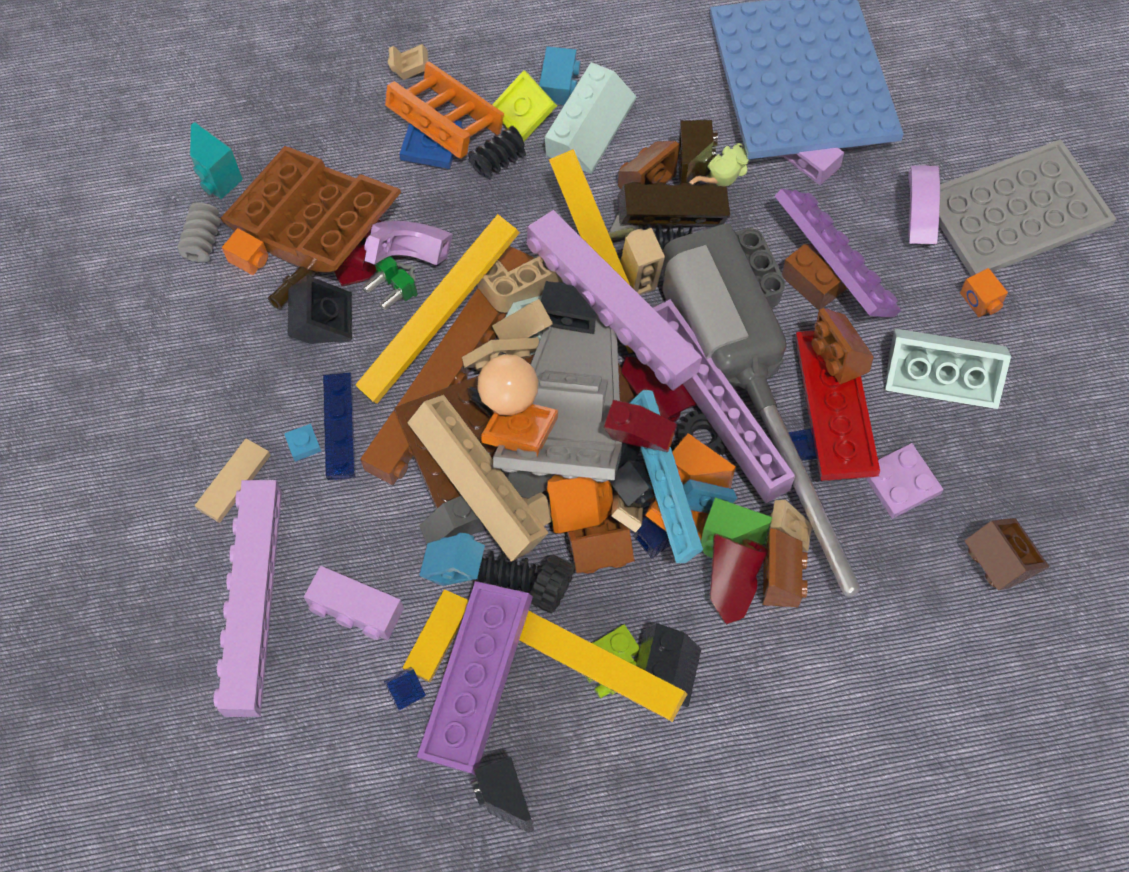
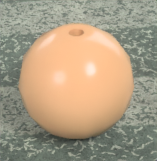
M503 354L492 358L483 366L478 376L477 390L481 401L499 415L513 416L524 412L533 404L538 393L539 380L535 369L524 359L517 355Z

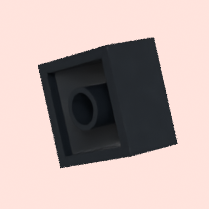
M306 275L288 288V336L309 344L352 340V292Z
M656 623L644 631L636 666L685 691L687 696L681 706L688 707L702 648L685 632Z
M509 757L475 769L477 779L471 781L479 806L485 804L488 813L528 833L534 831L532 819L512 758Z

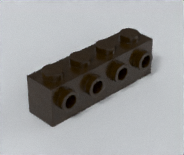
M629 182L623 185L618 194L620 225H639L640 223V225L719 226L723 225L730 217L727 186H718L715 183L694 186L691 183L667 185L664 182H657L647 185L640 182Z

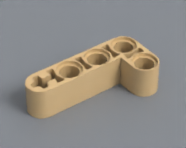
M539 256L509 272L497 260L477 286L497 311L509 312L514 302L541 296L546 281L563 283V280L555 271L549 270L544 260Z

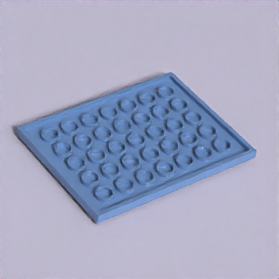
M765 0L710 7V18L747 159L902 141L903 131L858 0Z

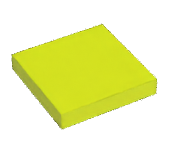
M525 70L492 104L504 113V125L508 129L510 126H514L521 134L523 141L557 107L556 103Z

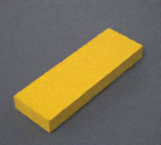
M444 589L402 667L405 672L431 683L461 625L469 600Z

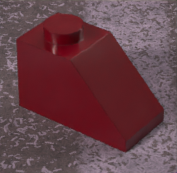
M617 400L612 401L604 425L612 440L667 453L677 427L676 423L643 406Z

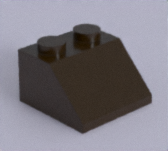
M680 120L678 142L679 184L689 183L697 176L705 177L708 175L710 170L707 166L716 156L715 146L718 145V131L713 130L712 120Z

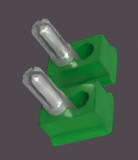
M391 256L375 264L378 273L363 285V289L369 293L384 281L388 285L393 284L395 290L379 303L384 310L401 298L406 302L411 297L418 296L415 285L416 277L413 274L415 267L412 264L406 266L402 263H397Z

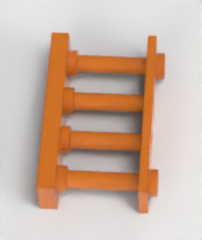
M430 61L425 65L424 80L410 88L405 89L395 81L387 85L385 106L460 159L468 153L470 137L482 129L488 128L496 135L501 133L504 113ZM429 88L439 94L427 102H423L416 97ZM447 101L458 107L445 116L435 110ZM466 114L476 120L464 129L453 123Z

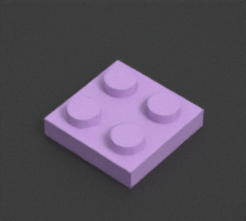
M912 443L878 460L880 466L879 477H865L892 519L940 495L944 490Z

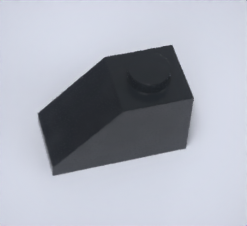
M546 281L541 303L552 321L550 327L594 334L596 312L574 286L562 282Z
M629 460L616 472L615 480H609L628 507L644 508L650 505L656 498L645 462Z

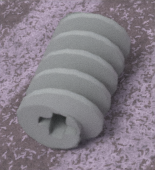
M199 202L192 203L189 206L186 223L183 226V232L177 247L182 257L200 263H207L210 260L209 253L212 252V244L215 243L216 239L214 236L217 235V227L221 223V220L217 217L219 211L216 207Z

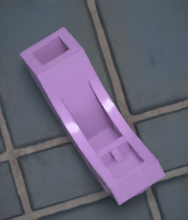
M911 166L908 173L910 186L909 243L937 244L940 207L939 167Z
M379 222L372 225L371 234L365 242V250L367 251L365 261L376 264L388 256L406 255L437 265L447 259L453 234L414 222Z

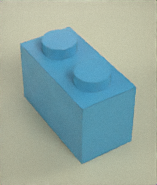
M546 47L539 86L556 104L565 105L577 86V80H574L575 75L579 76L581 60H577L576 49Z
M458 533L456 536L443 537L440 540L427 544L419 576L441 586L477 579L485 545L475 541L474 536L467 533Z

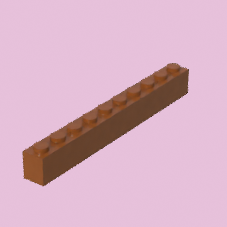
M509 246L499 257L498 261L509 272L535 258ZM477 288L397 406L467 380L468 373L472 368H464L462 357L485 343L495 340L496 332L492 325L503 320L508 312L497 311L480 289ZM394 410L360 458L364 471L392 486L398 478L401 479L406 474L408 463L413 457Z

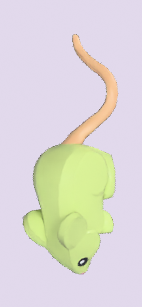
M741 143L734 145L732 149L726 146L722 151L723 155L720 156L718 154L708 164L707 167L711 172L707 177L697 176L689 183L693 185L697 181H702L705 183H715L718 186H729L734 183L738 175L744 176L748 170L746 164H748L749 159H747L744 146Z

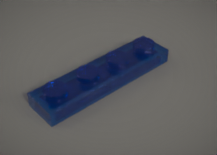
M351 372L323 375L327 481L356 478Z

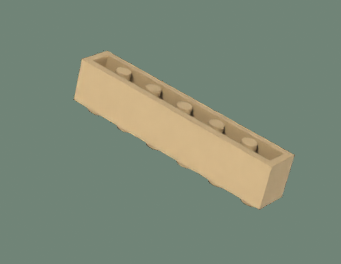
M442 395L424 401L408 421L410 427L512 562L530 553L548 534V531L501 469L493 468V459L447 398Z

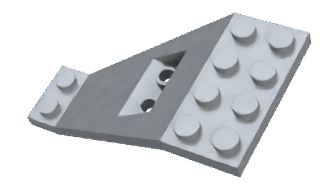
M596 313L594 334L550 326L544 329L531 363L539 380L538 393L533 404L558 410V419L542 450L539 451L538 457L534 451H524L517 448V451L505 449L503 445H499L493 457V468H500L505 472L529 471L540 476L558 474L569 479L587 477L598 482L615 480L621 457L622 442L612 440L604 425L612 401H620L617 334L609 326H605Z

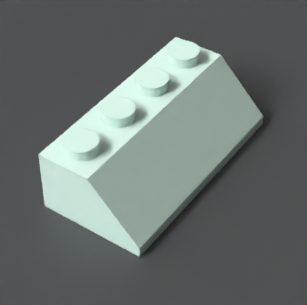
M592 62L590 63L545 136L546 156L553 158L574 149L582 170L590 174L593 173L636 100V95L613 70Z
M894 329L889 352L885 390L998 409L1011 355L1007 346Z

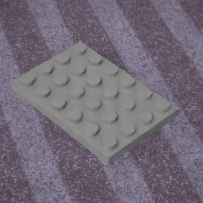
M1061 139L940 184L939 226L971 276L987 268L992 272L1110 227L1117 220Z

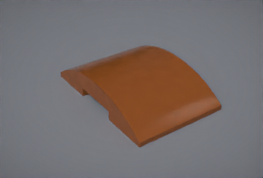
M284 146L220 219L232 230L236 231L239 228L263 241L268 253L299 267H305L308 270L332 272L339 268L369 232L372 225L380 219L400 195L401 191L399 188L359 174L357 178L326 167L322 159Z

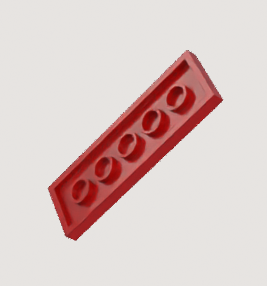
M814 331L796 332L795 341L820 480L879 477L880 466L861 376L840 384L835 376L829 374L826 362L821 355L816 354L812 347Z

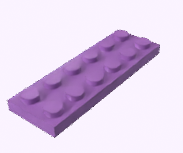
M781 189L775 195L776 199L869 316L894 318L901 311L896 304L897 298L890 291L882 287L880 277L865 266L864 257L849 246L847 236L841 231L836 230L832 225L834 223L833 219L826 212L819 209L817 206L818 201L812 194L808 192L801 193L797 190Z
M475 581L417 758L476 775L474 770L479 768L533 598L529 593Z

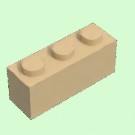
M652 228L644 231L643 229H637L629 233L625 238L621 265L628 282L639 295L657 288L665 258Z

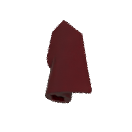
M372 228L339 268L334 271L341 287L369 280L377 272L375 264L365 261L367 252L365 250V242L370 236Z
M626 357L621 374L628 382L634 398L643 390H652L660 415L674 423L679 419L682 411L697 405L683 384L672 390L666 383L663 384L657 379L655 372L647 364L641 363L636 357Z
M715 534L709 598L727 625L745 617L757 590L756 576L768 550L763 545L752 540L744 539L742 544Z

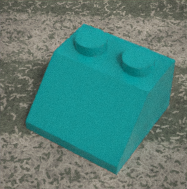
M196 122L192 123L190 156L194 163L193 170L201 180L200 186L207 194L211 195L213 193L218 198L223 199L243 180L232 149Z

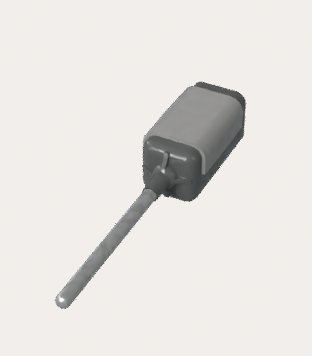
M723 224L670 241L663 249L665 258L660 273L664 282L663 293L666 300L671 299L688 323L706 359H712L715 366L721 370L734 389L741 387L747 390L755 408L762 416L777 451L795 475L792 484L842 593L848 597L856 595L860 590L858 581L777 410L776 401L767 382L768 378H771L778 372L780 365L783 363V356L787 345L785 335L772 310L781 301L785 280L762 233L754 228L735 232L730 224Z

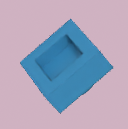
M311 423L284 433L294 461L322 452Z

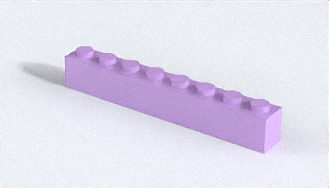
M554 210L527 226L526 242L529 249L533 253H537L544 260L549 270L555 271L562 278L563 283L572 285L578 290L591 308L598 314L600 321L617 334L621 343L628 345L636 353L641 363L647 364L655 372L657 379L661 383H666L674 390L699 372L702 356Z
M671 299L653 307L702 356L699 372L684 382L683 385L763 501L768 503L790 491L795 477L794 473L721 370L715 366L711 358L706 359L694 332Z
M242 480L241 491L236 492V507L239 508L238 517L233 519V534L236 537L235 545L230 547V561L233 562L232 573L227 574V589L230 590L229 601H225L223 608L224 618L227 619L226 630H222L220 635V644L224 649L223 658L219 659L217 664L220 686L214 692V706L217 707V710L224 717H261L282 490L276 480Z

